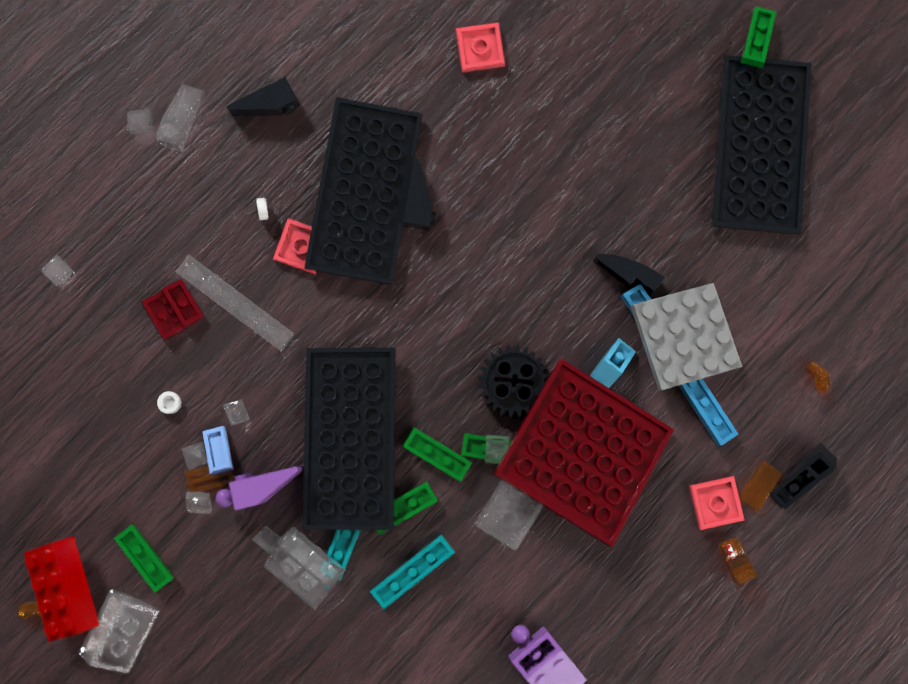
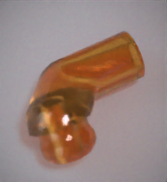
M814 360L810 361L806 369L814 374L816 389L822 393L828 391L830 388L829 372Z
M37 601L26 602L18 607L17 615L19 618L26 619L27 617L37 615L42 620L41 614L38 611Z

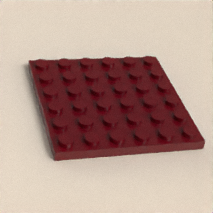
M560 358L493 475L608 547H613L674 429Z

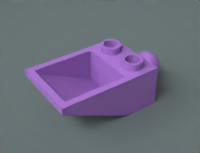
M297 466L254 477L252 473L235 476V481L229 482L230 490L222 489L217 493L216 502L221 507H229L233 503L235 510L265 503L302 473L304 468L303 466Z
M523 625L514 627L511 633L512 639L521 645L508 656L529 684H583L587 681L544 626L531 637L527 627ZM544 640H546V643L543 646H540V644ZM526 655H528V658L526 660H522Z

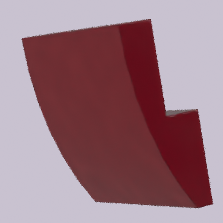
M182 279L162 288L161 292L141 301L142 306L163 341L180 333L204 317Z

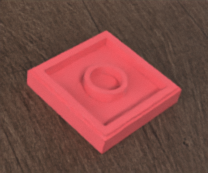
M499 23L456 28L462 72L505 66Z
M288 218L273 260L315 275L316 271L304 269L312 226Z
M734 476L689 485L699 530L745 521Z

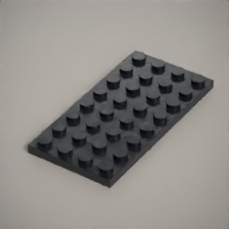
M725 55L722 64L711 227L799 235L802 228L812 63L765 59L763 68L741 63L742 56Z
M336 97L305 261V270L392 285L422 113Z
M395 347L306 348L302 529L394 530Z

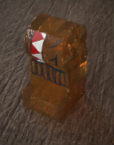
M737 537L719 544L720 552L734 583L740 585L758 576Z

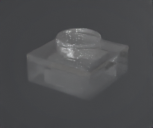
M55 255L41 269L58 287L74 272L58 255Z
M187 492L185 501L188 513H211L210 493Z

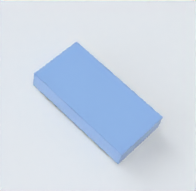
M221 426L202 431L210 474L216 475L234 470L226 427Z

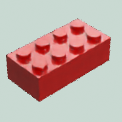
M74 536L23 553L48 642L76 635L100 626Z

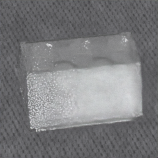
M501 480L474 524L516 551L543 506Z
M292 527L276 542L264 564V567L314 610L318 608L345 572L338 562L332 560L320 547L312 543L295 527Z
M110 590L97 615L100 626L90 629L78 653L90 666L129 673L160 610L129 594Z

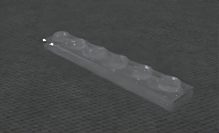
M188 254L175 271L281 352L295 336L292 331Z

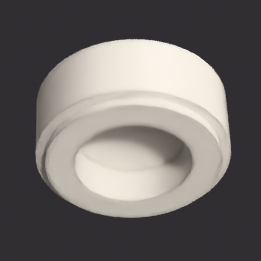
M257 198L259 219L268 220L266 199Z
M164 392L157 400L158 408L166 414L176 413L181 407V398L175 392Z

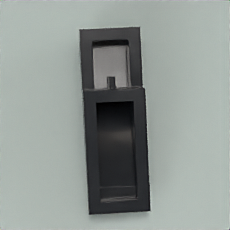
M598 253L593 262L627 288L632 282H635L637 285L641 284L649 294L654 292L665 278L652 268L625 257Z

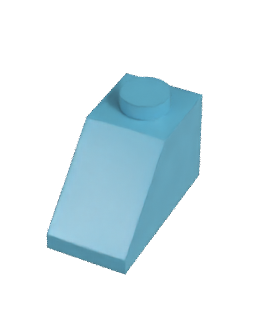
M618 338L595 367L590 377L610 388L623 373L636 351Z

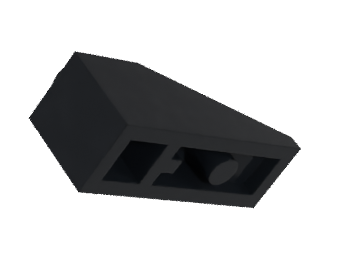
M283 77L226 107L232 116H281L293 113L300 105L286 77Z
M414 158L403 226L430 231V225H435L437 212H433L432 200L419 159Z
M820 442L786 474L769 494L786 510L837 468V458Z

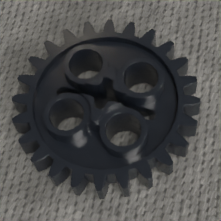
M507 345L506 352L498 348V356L491 352L490 355L493 360H484L487 368L480 367V370L485 374L478 376L479 380L484 381L478 385V388L485 389L480 396H488L489 399L485 404L493 403L492 411L500 408L501 416L505 411H508L510 418L513 412H516L517 416L521 417L522 410L528 414L530 411L529 407H532L545 384L544 379L548 378L550 374H543L547 365L540 366L543 358L535 360V351L529 355L527 354L528 347L521 352L519 345L516 346L514 351L511 350L510 345ZM501 363L509 365V374H500L498 365ZM526 365L532 369L530 377H523L521 375L520 368ZM514 375L516 380L533 381L534 384L518 383L515 387H512V383L494 381V378L511 379ZM503 385L507 388L508 393L505 397H499L496 394L495 389L497 386ZM524 387L529 390L530 396L528 399L523 400L519 398L518 390Z

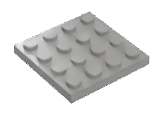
M714 283L631 306L658 391L742 367Z

